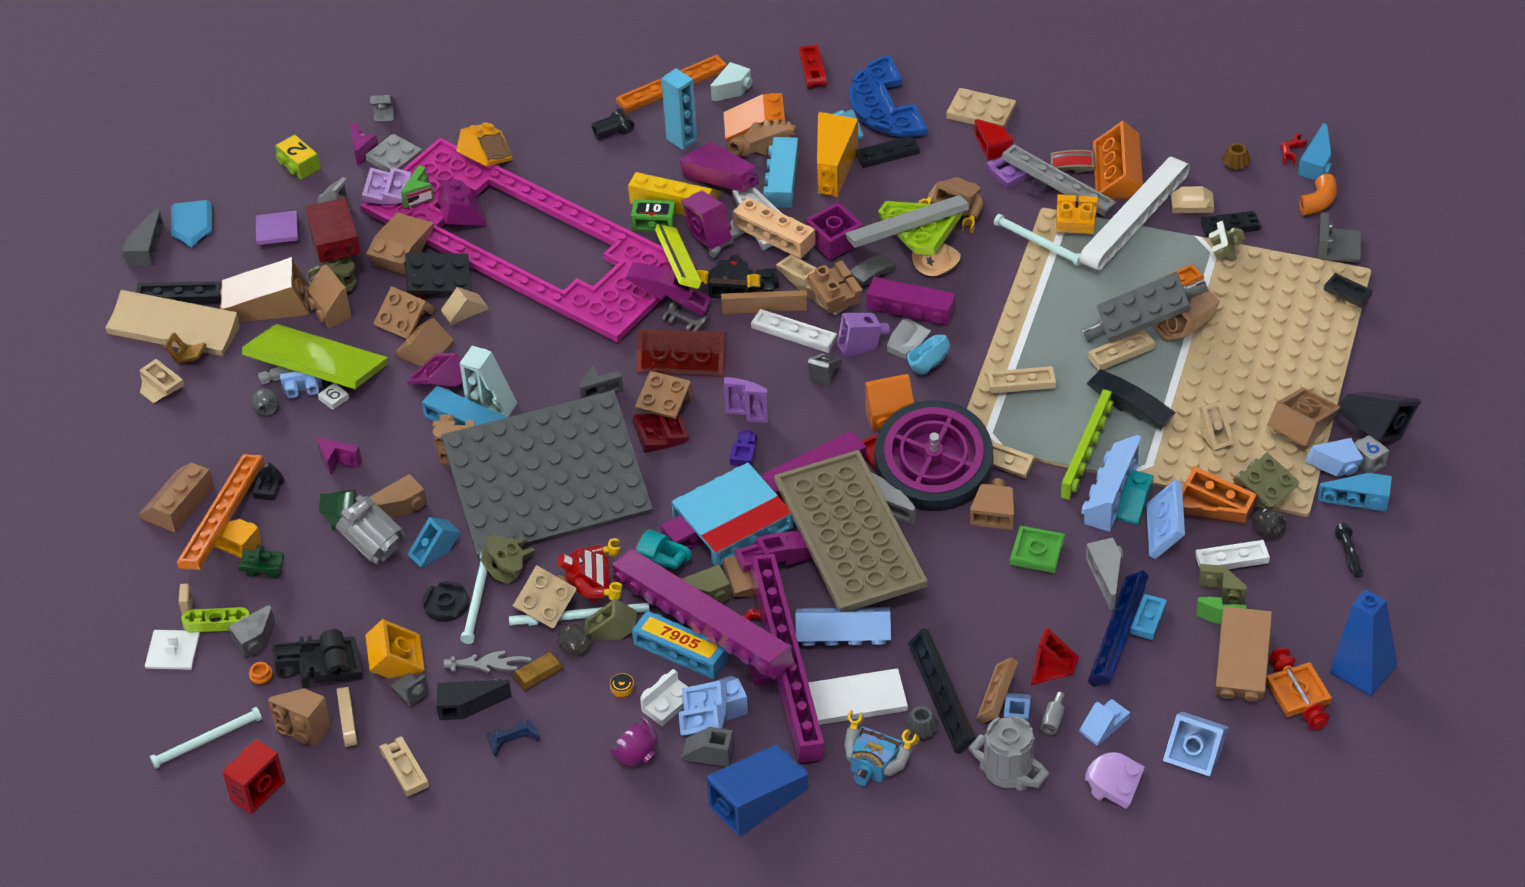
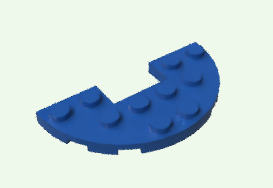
M890 55L869 62L868 67L864 70H859L855 74L849 87V102L856 117L863 124L878 132L893 136L908 137L913 135L916 138L928 135V128L916 105L911 104L896 108L887 91V88L902 85V77Z

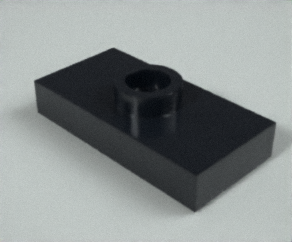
M1334 273L1324 285V291L1359 307H1362L1368 301L1373 292L1372 289L1337 273Z

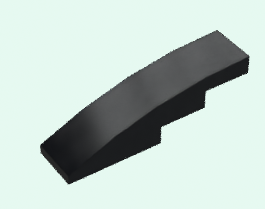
M1100 369L1087 382V385L1099 395H1101L1103 389L1112 391L1111 401H1114L1113 406L1119 411L1125 408L1140 421L1145 417L1160 430L1176 413L1138 386Z

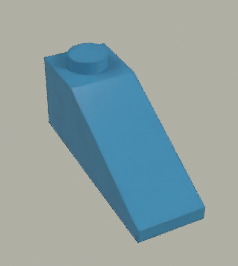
M1325 123L1322 124L1300 159L1298 175L1315 181L1323 174H1330L1332 170L1328 128Z

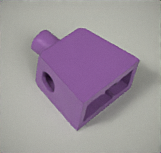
M843 313L837 346L844 358L875 350L878 346L879 337L889 335L888 323H879L873 313Z

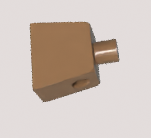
M999 478L993 479L991 485H980L970 509V525L1013 530V489L1006 487L1005 482Z

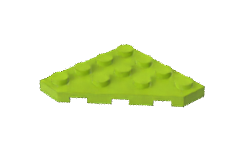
M885 201L878 211L879 219L883 221L931 204ZM964 212L896 235L915 254H923L924 256L935 255Z

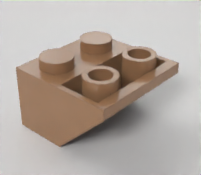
M303 688L272 696L268 700L275 729L282 735H289L303 744L307 743L316 747L331 727L324 696Z

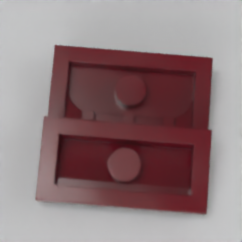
M680 413L676 419L657 414H634L632 422L643 451L666 449L689 440V435Z

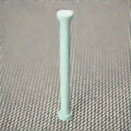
M998 214L995 217L994 225L1002 226L1073 261V264L1076 266L1081 264L1079 260L1080 253L1076 254L1005 219L1002 214Z
M481 562L465 630L461 633L460 640L465 644H472L475 639L473 633L488 572Z
M254 707L251 712L157 756L151 755L150 760L154 768L158 769L161 764L250 722L262 720V716L258 708Z

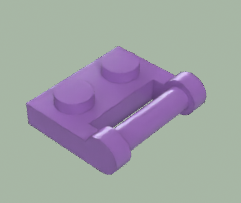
M1002 157L995 161L990 160L984 165L985 170L1006 189L1032 177L1012 164L999 170V167L1008 163L1001 159Z

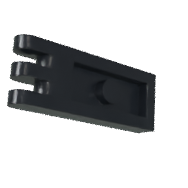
M1255 211L1201 217V226L1205 237H1209V233L1218 230L1217 223L1222 220L1227 231H1230L1232 228H1239L1245 233L1261 229Z

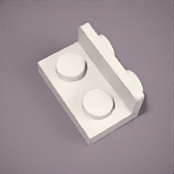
M672 669L668 674H664L655 685L646 689L640 697L642 712L661 726H664L678 712L684 709L682 688L688 686L678 680V672Z

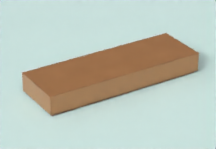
M1013 657L996 664L977 715V720L982 724L999 716L1018 661Z

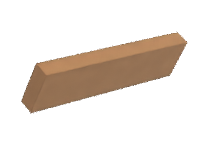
M806 290L721 294L722 314L758 313L760 309L768 312L807 311Z

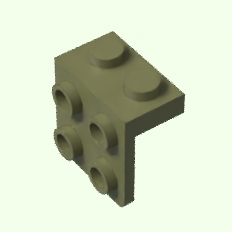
M1268 452L1260 459L1255 458L1248 465L1247 470L1244 472L1240 471L1233 478L1235 485L1244 489L1247 488L1249 491L1257 494V498L1268 508H1274L1299 485V481Z

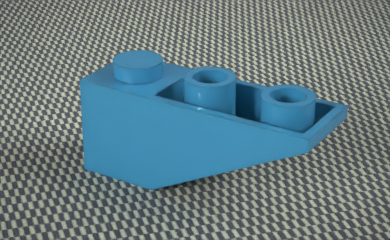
M1366 473L1320 483L1318 501L1387 512L1392 476Z

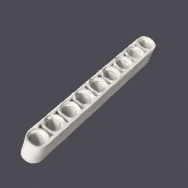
M1169 157L1084 247L1080 255V263L1100 271L1185 180L1190 170V164L1174 157Z

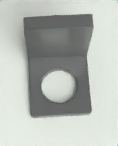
M408 673L391 685V689L410 707L429 694L427 679L424 674L416 679Z

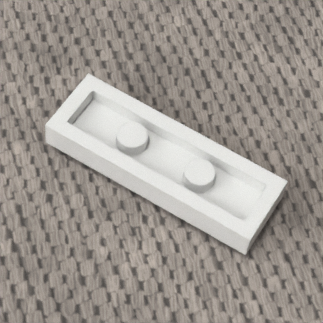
M1264 540L1199 549L1195 552L1199 569L1200 564L1221 565L1227 569L1267 564L1270 559Z

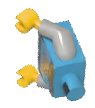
M850 710L848 720L851 722V726L847 728L844 745L846 758L851 762V771L856 773L853 777L854 781L861 786H865L869 779L883 782L887 776H892L903 770L912 752L910 748L919 743V736L915 734L913 739L908 741L911 731L907 729L903 732V741L863 726L859 730L857 729L858 725L863 722L864 716L860 712L859 719L853 721V710Z

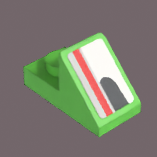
M418 165L401 190L403 207L408 208L434 199L432 184L429 183L426 167Z

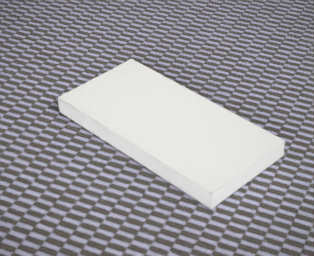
M898 668L808 682L819 725L847 721L850 710H853L852 720L859 719L860 712L866 718L908 711Z

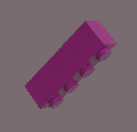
M873 277L866 293V309L948 326L955 311L956 293Z

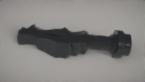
M1341 523L1335 528V536L1337 539L1342 540L1344 544L1348 568L1354 573L1355 578L1362 577L1363 570L1360 567L1359 555L1356 554L1355 546L1350 538L1353 534L1352 528L1346 523Z

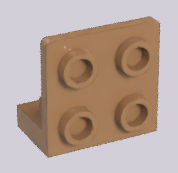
M391 286L374 321V325L407 339L413 333L420 316L424 315V313L433 315L436 308L425 300Z
M650 371L635 407L637 410L676 419L684 400L691 402L694 397L691 381Z

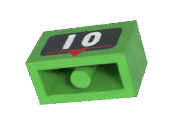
M634 199L631 213L632 231L656 232L657 223L674 227L676 219L675 201Z

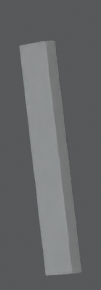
M1014 144L1002 154L1001 159L1063 194L1076 195V201L1078 202L1079 196L1098 197L1097 213L1102 216H1106L1115 208L1116 201Z
M961 195L846 232V237L856 248L969 210V203Z

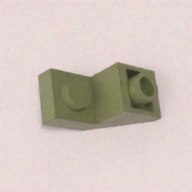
M1200 564L1198 586L1222 588L1221 597L1223 603L1245 604L1247 586L1225 566Z

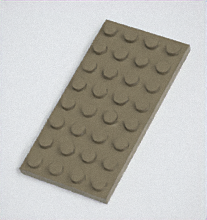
M859 450L774 475V481L839 612H848L928 587L926 576Z

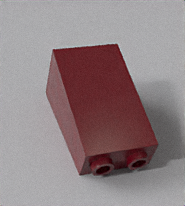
M346 197L305 206L312 242L320 263L361 254L358 236Z

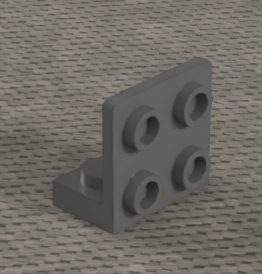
M1321 212L1318 228L1317 259L1359 263L1361 259V231L1333 229V222L1329 221V213Z

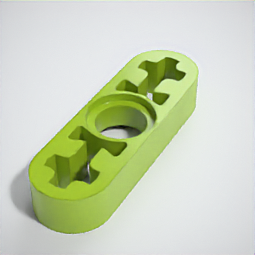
M243 607L193 609L184 612L181 619L183 629L187 632L229 631L228 626L250 614ZM213 618H222L218 622H211Z

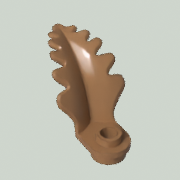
M768 119L764 121L763 127H761L759 122H754L747 134L731 139L728 144V151L738 157L753 152L767 156L769 155V145H773V138H791V135H794L796 126L792 125L790 121L786 124L785 120H782L779 124L778 119L774 120L773 126Z

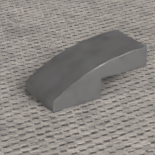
M883 254L876 255L850 270L851 277L853 276L862 286L871 284L873 277L878 278L879 275L894 272L896 264Z

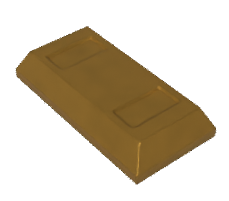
M549 652L515 671L512 677L526 691L565 668L554 654Z

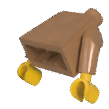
M955 177L937 182L928 193V198L921 199L919 203H937L961 195L969 203V210L963 213L964 216L968 215L969 217L963 219L962 231H964L966 226H971V234L975 230L974 219L978 218L983 207V197L980 194L981 187L976 183Z

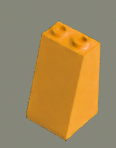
M823 112L818 113V193L838 197L855 159L856 150L859 149L858 119Z

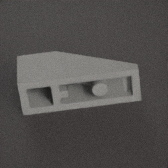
M1113 537L1088 543L1086 546V561L1110 610L1115 609L1120 562L1123 559L1122 548L1116 545Z

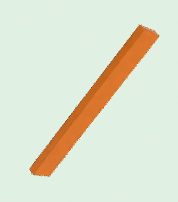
M242 455L177 561L178 569H201L265 462L263 455Z

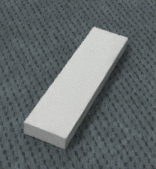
M762 309L759 310L751 322V328L827 353H829L838 339L837 333Z

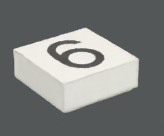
M333 383L320 392L318 398L330 409L334 410L349 399V394Z

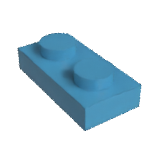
M1144 594L1131 626L1130 634L1153 640L1165 611L1167 600Z

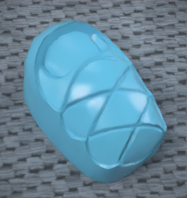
M934 335L907 354L908 363L914 373L925 375L931 368L938 366L946 358L951 347L947 336Z

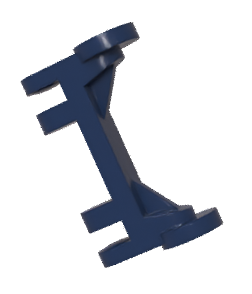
M530 718L526 719V725L522 721L517 722L518 727L501 733L497 729L494 730V736L490 732L486 733L494 756L498 755L497 750H499L501 744L526 735L535 738L536 741L540 740L536 726H533Z

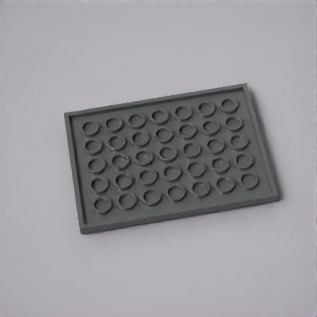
M614 390L441 434L477 559L480 558L482 548L487 546V538L494 534L507 539L513 538L514 540L524 536L527 540L524 546L653 512Z

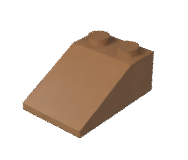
M396 213L375 235L366 253L372 266L406 275L405 253L422 252L435 225L434 222Z
M1302 387L1276 402L1267 426L1273 428V431L1277 434L1292 438L1294 443L1307 446L1315 441L1335 418L1340 406Z

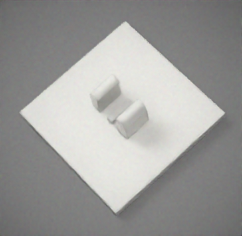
M154 630L145 669L192 670L200 632Z

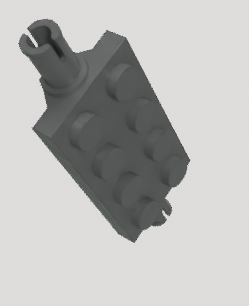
M1174 272L1096 305L1101 318L1100 323L1082 329L1087 342L1105 334L1111 343L1191 310L1189 304L1191 298L1209 292L1206 282L1202 279L1189 286H1185L1182 284L1178 273Z

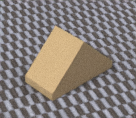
M457 287L442 307L441 313L448 323L453 325L488 310V306L479 294Z

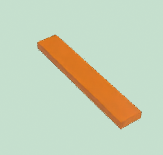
M715 55L680 71L691 77L694 85L720 74L727 64L718 55ZM658 79L616 97V103L621 109L629 113L663 98L662 80Z

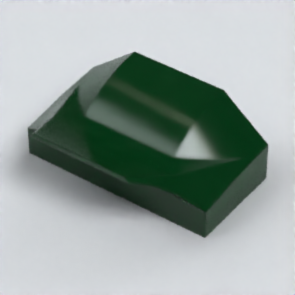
M355 489L320 494L319 512L329 520L332 530H337L336 525L342 517L340 513L344 508L348 510L356 503L357 494Z

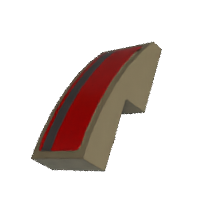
M1091 150L1051 153V165L1062 172L1074 170L1075 174L1095 170V152Z

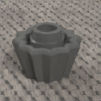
M926 706L914 708L905 720L907 723L905 729L911 731L910 735L914 736L917 734L919 738L924 740L927 737H933V733L938 731L936 726L939 723L932 710Z

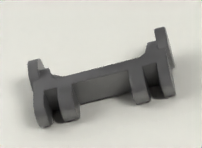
M672 301L668 310L663 315L662 321H668L670 325H674L678 321L686 325L685 331L687 333L698 336L703 328L708 327L710 317L706 315L699 320H692L679 314L678 302Z

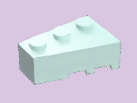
M471 346L460 362L465 397L474 403L486 406L488 409L508 417L517 405V401L493 353L484 348Z

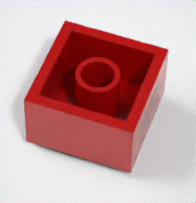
M257 739L245 747L242 753L222 771L230 800L250 814H253L285 783L278 753Z

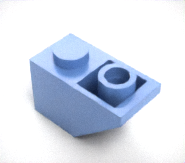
M1007 693L1004 718L1016 715L1029 723L1031 695Z

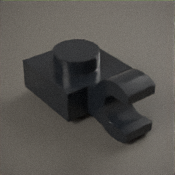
M777 268L756 270V274L760 275V287H758V290L764 289L765 292H773V288H779Z

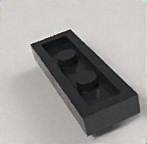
M913 135L856 150V157L862 168L920 154V147Z

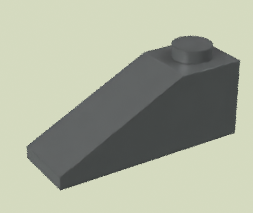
M156 208L127 237L126 244L122 246V256L126 258L127 266H152L164 224L160 209Z

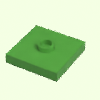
M1020 526L1011 554L1010 565L1055 573L1064 544L1065 534Z

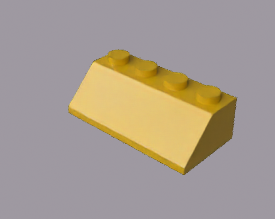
M635 172L628 184L631 204H633L634 199L675 201L676 214L684 216L685 213L681 200L701 190L712 195L716 200L720 196L719 190Z

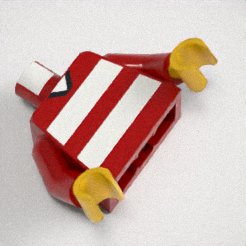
M610 539L608 546L605 547L598 545L577 548L569 556L565 554L559 556L557 566L565 570V582L574 586L583 598H588L593 602L600 598H605V596H608L611 600H618L620 598L622 584L613 582L609 586L608 556L604 555L608 553L609 556L616 557L620 553L621 547H617L619 546V539Z

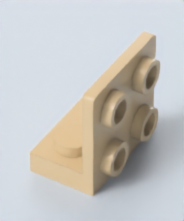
M536 565L513 607L550 628H554L574 595L576 588Z

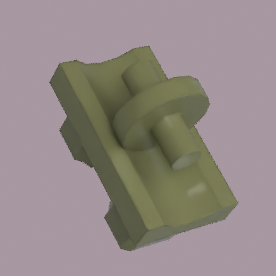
M1222 220L1217 223L1218 230L1209 233L1210 240L1214 245L1212 250L1218 260L1228 256L1233 261L1237 259L1234 245L1239 246L1245 240V234L1239 228H1232L1230 231H1227Z

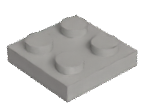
M392 134L365 156L366 161L390 173L391 167L404 169L422 153V149Z

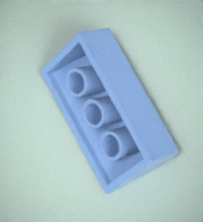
M1136 435L1113 444L1111 451L1106 452L1103 462L1105 465L1098 470L1096 485L1092 484L1089 502L1085 501L1081 513L1084 514L1085 525L1111 531L1117 517L1127 479L1131 470H1137L1139 465L1141 436Z
M861 607L848 612H839L837 608L796 609V638L803 646L815 645V641H825V645H839V641H848L849 645H861L862 641L872 640V644L880 645L886 644V640H891L890 607Z

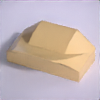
M1203 186L1181 187L1171 193L1172 213H1214L1213 192Z
M157 359L139 370L142 379L140 393L152 403L184 386L183 379Z

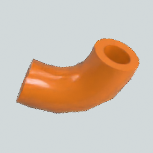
M1323 174L1319 176L1315 181L1317 190L1314 193L1300 196L1299 204L1302 216L1320 213L1332 205L1337 196V184L1333 175Z

